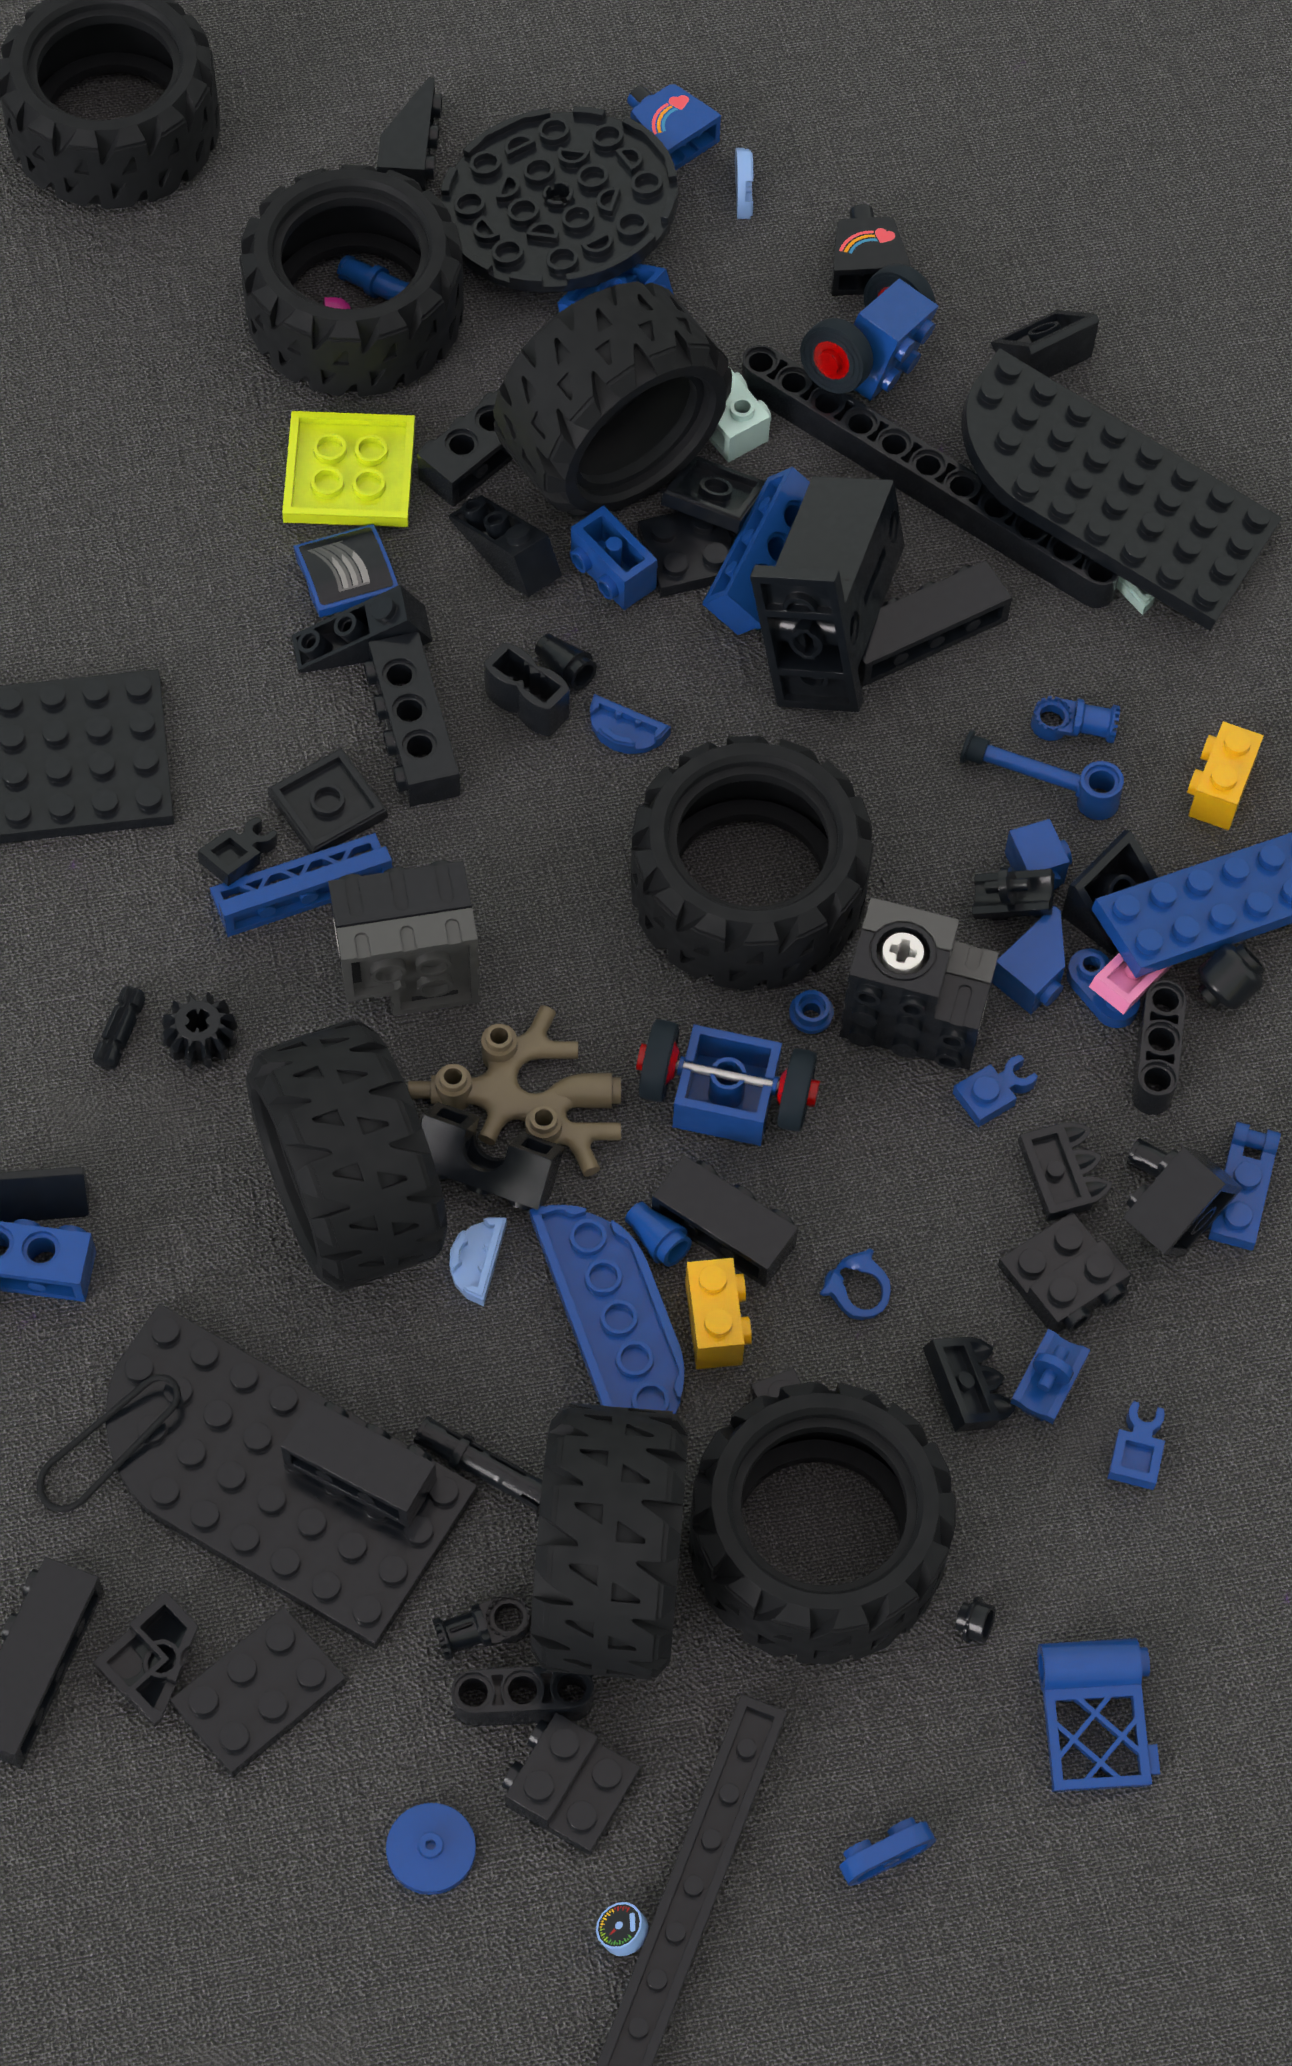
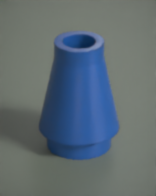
M644 1202L635 1204L626 1214L625 1222L633 1229L655 1263H663L665 1266L670 1267L677 1264L688 1253L692 1240L687 1236V1229L684 1226L651 1209Z

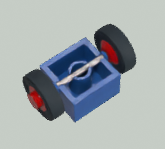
M891 264L883 267L870 278L864 290L865 308L858 314L854 324L839 318H829L820 321L806 333L801 342L800 357L806 373L819 387L839 394L855 390L871 401L882 390L889 392L897 383L902 372L909 374L914 369L921 357V353L917 351L920 344L922 345L927 341L936 326L932 319L939 306L935 303L933 290L925 277L914 268L903 264Z
M662 1019L655 1020L648 1043L641 1044L636 1070L641 1071L639 1097L654 1102H663L669 1083L675 1077L677 1070V1075L681 1077L674 1101L673 1128L761 1146L772 1096H775L776 1090H778L777 1101L780 1106L777 1120L778 1127L791 1131H801L808 1106L815 1108L820 1081L814 1080L817 1053L794 1048L788 1068L782 1072L779 1081L777 1075L782 1043L693 1024L686 1057L681 1056L679 1060L680 1050L677 1046L679 1024Z

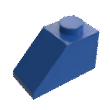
M1053 906L1052 915H1043L997 959L992 983L1030 1015L1042 1004L1046 1007L1051 1005L1064 987L1061 984L1065 969L1061 911L1057 907Z

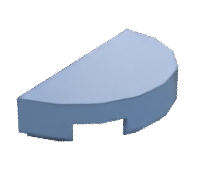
M744 148L735 149L737 219H751V216H753V153L749 149Z
M484 1218L483 1222L472 1225L466 1231L462 1230L457 1235L450 1249L449 1268L455 1287L468 1300L483 1307L506 1230L507 1218Z

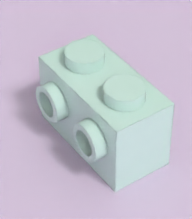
M732 371L731 393L726 400L725 411L709 439L728 463L768 442L770 422L772 420L767 405L762 400L757 401L748 390L745 379L738 372L734 373Z

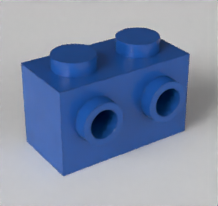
M604 505L571 527V561L580 572H587L596 581L598 589L606 599H613L623 610H626L656 589L657 559Z

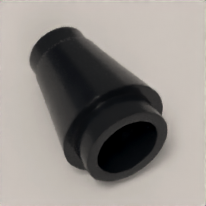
M552 634L544 635L535 646L536 655L540 657L550 670L561 676L569 688L581 690L592 681L596 674L597 666L589 652Z

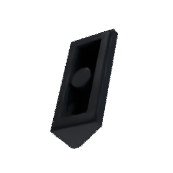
M84 1167L0 1172V1221L14 1222L17 1219L36 1221L86 1217L89 1214V1185Z

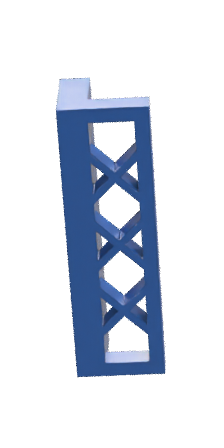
M376 833L243 876L229 886L222 883L210 887V893L227 937L329 904L331 902L328 881L338 880L348 874L364 876L383 873L393 868L392 859L387 847H381ZM371 849L369 852L352 857L354 854ZM321 865L324 866V867H321V868L312 870V868H315V867H318V866H321ZM283 879L282 881L270 884L273 881ZM237 893H242V894H240V895H237V896H234V897H231V898H228V899H225V900L223 899V898H225V897H228V896H231V895H234V894H237Z

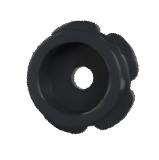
M976 1596L972 1603L964 1602L961 1605L957 1615L956 1630L962 1632L964 1641L971 1643L972 1640L981 1643L987 1641L995 1619V1606L983 1603L981 1596Z

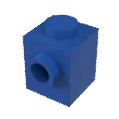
M1050 819L1009 831L1005 855L1014 871L1052 869L1055 874L1054 890L1065 883L1068 867L1072 864V855L1067 842L1059 840Z

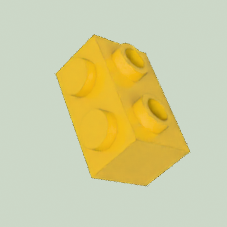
M1224 721L1221 724L1217 737L1208 735L1200 759L1207 761L1204 771L1195 769L1187 790L1188 794L1194 795L1189 817L1226 830L1230 829L1264 735Z
M733 1258L687 1262L685 1287L696 1369L742 1365L744 1345L752 1344L749 1316L741 1317L739 1302L746 1301L744 1274H735Z

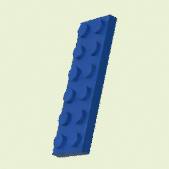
M1292 832L1096 898L1091 909L1135 978L1215 951L1224 944L1232 945L1292 924Z

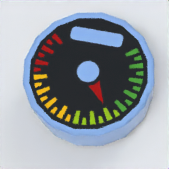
M618 1902L609 1906L599 1917L596 1926L598 1940L611 1954L616 1956H628L635 1953L643 1946L649 1931L646 1917L635 1905L628 1902Z

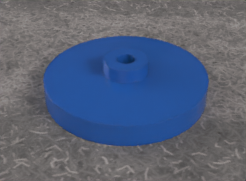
M424 1803L406 1810L396 1819L387 1837L386 1855L390 1870L404 1887L419 1894L435 1895L455 1888L468 1876L475 1861V1836L469 1822L454 1808L439 1803Z

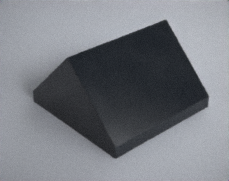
M1056 310L992 341L991 344L995 352L1000 348L1050 378L1092 357L1099 319L1097 314Z
M1124 830L1069 885L1061 915L1104 950L1115 954L1118 950L1091 909L1096 898L1158 878L1131 830Z

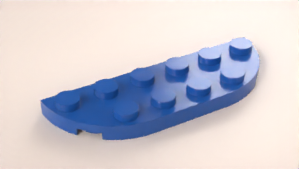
M548 1205L541 1206L538 1210L534 1208L529 1209L531 1222L600 1406L673 1411V1414H677L684 1387L683 1355L648 1262L637 1242L615 1221L609 1222L599 1216L588 1213L586 1208Z

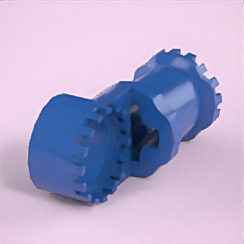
M1048 696L1047 699L1044 697L1041 701L1037 702L1031 718V728L1034 734L1047 741H1056L1064 735L1078 737L1082 733L1104 737L1106 742L1114 743L1117 730L1114 728H1118L1115 722H1119L1120 706L1113 705L1111 708H1104L1085 704L1083 699L1077 698L1076 701L1056 696L1055 699H1052V696ZM1045 712L1056 713L1061 717L1063 723L1058 726L1046 725L1042 722L1040 715Z

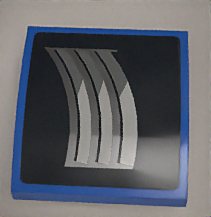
M374 524L293 546L297 563L307 582L309 596L320 618L345 611L398 586L391 563Z

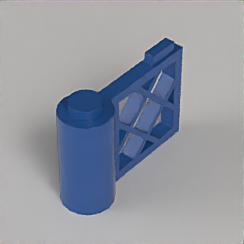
M1137 1638L1039 1644L1037 1665L1039 1683L1043 1692L1052 1792L1151 1786V1776L1160 1775L1157 1744L1148 1745L1141 1685L1142 1677L1150 1675V1658L1147 1647H1140ZM1131 1698L1133 1719L1121 1732L1101 1715L1100 1711L1110 1699ZM1091 1700H1102L1101 1703L1096 1707V1709H1094L1089 1703L1086 1702ZM1075 1702L1090 1715L1074 1735L1057 1722L1056 1703ZM1094 1719L1117 1738L1101 1758L1078 1740ZM1133 1727L1135 1743L1127 1737V1734ZM1059 1734L1068 1741L1061 1751ZM1120 1743H1123L1137 1756L1139 1775L1120 1776L1105 1763ZM1073 1745L1095 1765L1083 1779L1063 1780L1061 1758ZM1099 1768L1109 1776L1092 1778Z

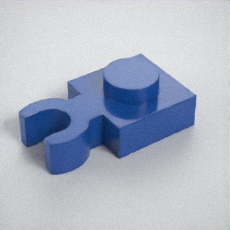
M1022 1055L1010 1058L1005 1065L1004 1071L999 1074L990 1064L954 1085L953 1095L978 1127L1014 1107L1017 1097L1013 1092L1019 1094L1027 1093L1036 1085L1038 1076L1035 1073L1030 1074L1026 1078H1019L1014 1074L1015 1071L1023 1066L1024 1058Z
M1134 1401L1126 1416V1423L1130 1431L1118 1430L1107 1479L1154 1490L1165 1440L1153 1438L1152 1436L1162 1426L1165 1416L1164 1409L1158 1407L1153 1421L1144 1422L1137 1414L1139 1402Z

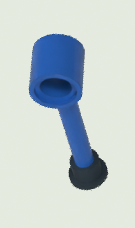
M974 730L969 731L960 755L961 763L969 760L982 765L985 761L1075 791L1078 809L1084 816L1093 820L1108 819L1118 811L1124 777L1116 765L1107 761L1092 762L1079 775L990 745V740L975 736L976 732ZM1099 788V789H1103V790H1105V791H1107V792H1106V793H1099V792L1094 791L1093 789Z

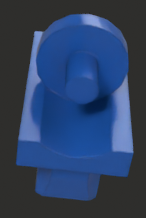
M1048 1329L1010 1403L1041 1421L1053 1424L1090 1353V1349L1068 1342L1056 1332Z

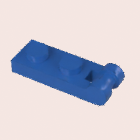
M1236 1121L1224 1171L1243 1189L1211 1224L1208 1239L1253 1251L1281 1133L1267 1129L1266 1133L1249 1129V1124ZM1244 1147L1260 1150L1259 1160L1243 1156Z

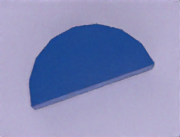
M594 694L590 705L591 727L599 741L613 751L626 754L647 753L661 746L670 736L671 726Z

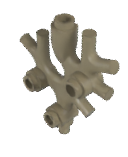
M545 1005L539 1007L531 1026L520 1036H517L515 1031L505 1024H494L485 1029L481 1037L482 1060L488 1069L484 1074L471 1078L469 1071L459 1064H448L442 1067L436 1075H431V1081L408 1082V1092L411 1099H431V1105L441 1102L460 1110H464L469 1104L483 1108L487 1113V1118L478 1138L488 1145L495 1144L502 1128L512 1120L524 1121L526 1123V1133L558 1145L569 1147L585 1177L592 1176L600 1170L591 1149L592 1142L621 1141V1122H572L567 1118V1112L572 1108L612 1109V1104H621V1077H612V1073H579L559 1080L541 1093H529L518 1084L519 1070L531 1060L578 1059V1041H553L547 1037V1032L556 1012Z

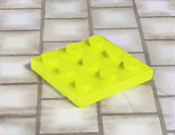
M291 411L282 510L283 523L359 526L374 524V526L408 527L415 440V415Z

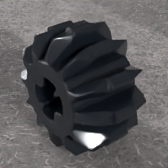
M190 992L187 996V1004L184 1005L173 1000L171 1005L172 1014L163 1015L162 1025L165 1030L161 1034L164 1046L170 1048V1056L174 1061L185 1058L186 1066L190 1070L197 1061H203V1065L210 1069L213 1057L226 1061L228 1057L227 1048L236 1047L237 1035L234 1031L238 1028L237 1019L233 1014H229V1005L225 1000L214 1004V997L208 992L201 1001H197L195 995Z

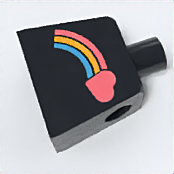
M859 204L851 208L849 219H841L837 222L831 296L863 295L870 278L883 267L891 264L910 266V261L893 218L889 216L874 217L873 208L870 205Z

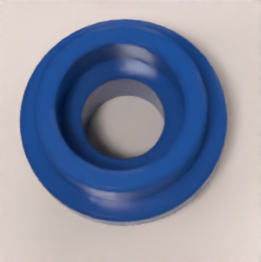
M807 990L797 995L792 1000L789 1008L791 1023L801 1032L816 1034L826 1030L832 1023L834 1008L831 1001L822 992L816 990ZM808 1010H813L817 1012L819 1016L815 1018H810L805 1016L803 1013Z

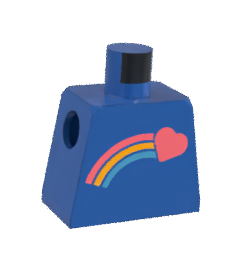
M669 84L654 95L644 86L640 85L634 88L627 98L628 105L633 108L630 118L650 130L663 143L673 160L675 170L720 141L721 115L676 84Z

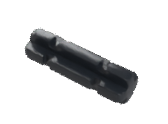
M125 986L118 996L117 1001L119 1004L114 1006L101 1035L103 1041L98 1042L93 1053L94 1063L99 1067L113 1070L122 1056L120 1050L125 1049L138 1019L135 1016L141 1012L146 1001L144 992L138 988Z

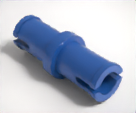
M351 255L343 257L337 269V274H340L338 276L339 279L362 288L364 293L372 298L382 297L389 300L404 290L410 283L390 275L388 269L380 265L370 266Z

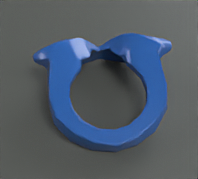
M871 1248L842 1259L835 1269L827 1272L824 1279V1287L820 1292L822 1296H831L844 1314L856 1320L872 1319L882 1313L888 1305L891 1296L890 1280L886 1273L872 1260L874 1251ZM842 1269L858 1270L861 1273L870 1274L877 1279L882 1294L880 1301L874 1308L864 1310L857 1308L851 1303L846 1287L843 1285L844 1278L840 1274Z

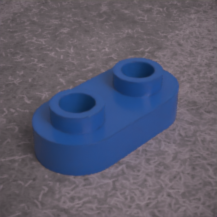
M1082 949L1076 952L1069 961L1066 973L1070 987L1104 1025L1111 1028H1123L1130 1025L1137 1017L1140 999L1123 1015L1089 988L1094 977L1111 960L1103 952L1096 949ZM1084 965H1093L1098 970L1094 972L1087 971Z
M911 1817L892 1826L887 1831L889 1837L873 1845L869 1839L863 1840L844 1851L843 1855L846 1860L840 1864L839 1869L848 1886H854L867 1881L931 1847L936 1842V1838L926 1821L916 1823L914 1818Z

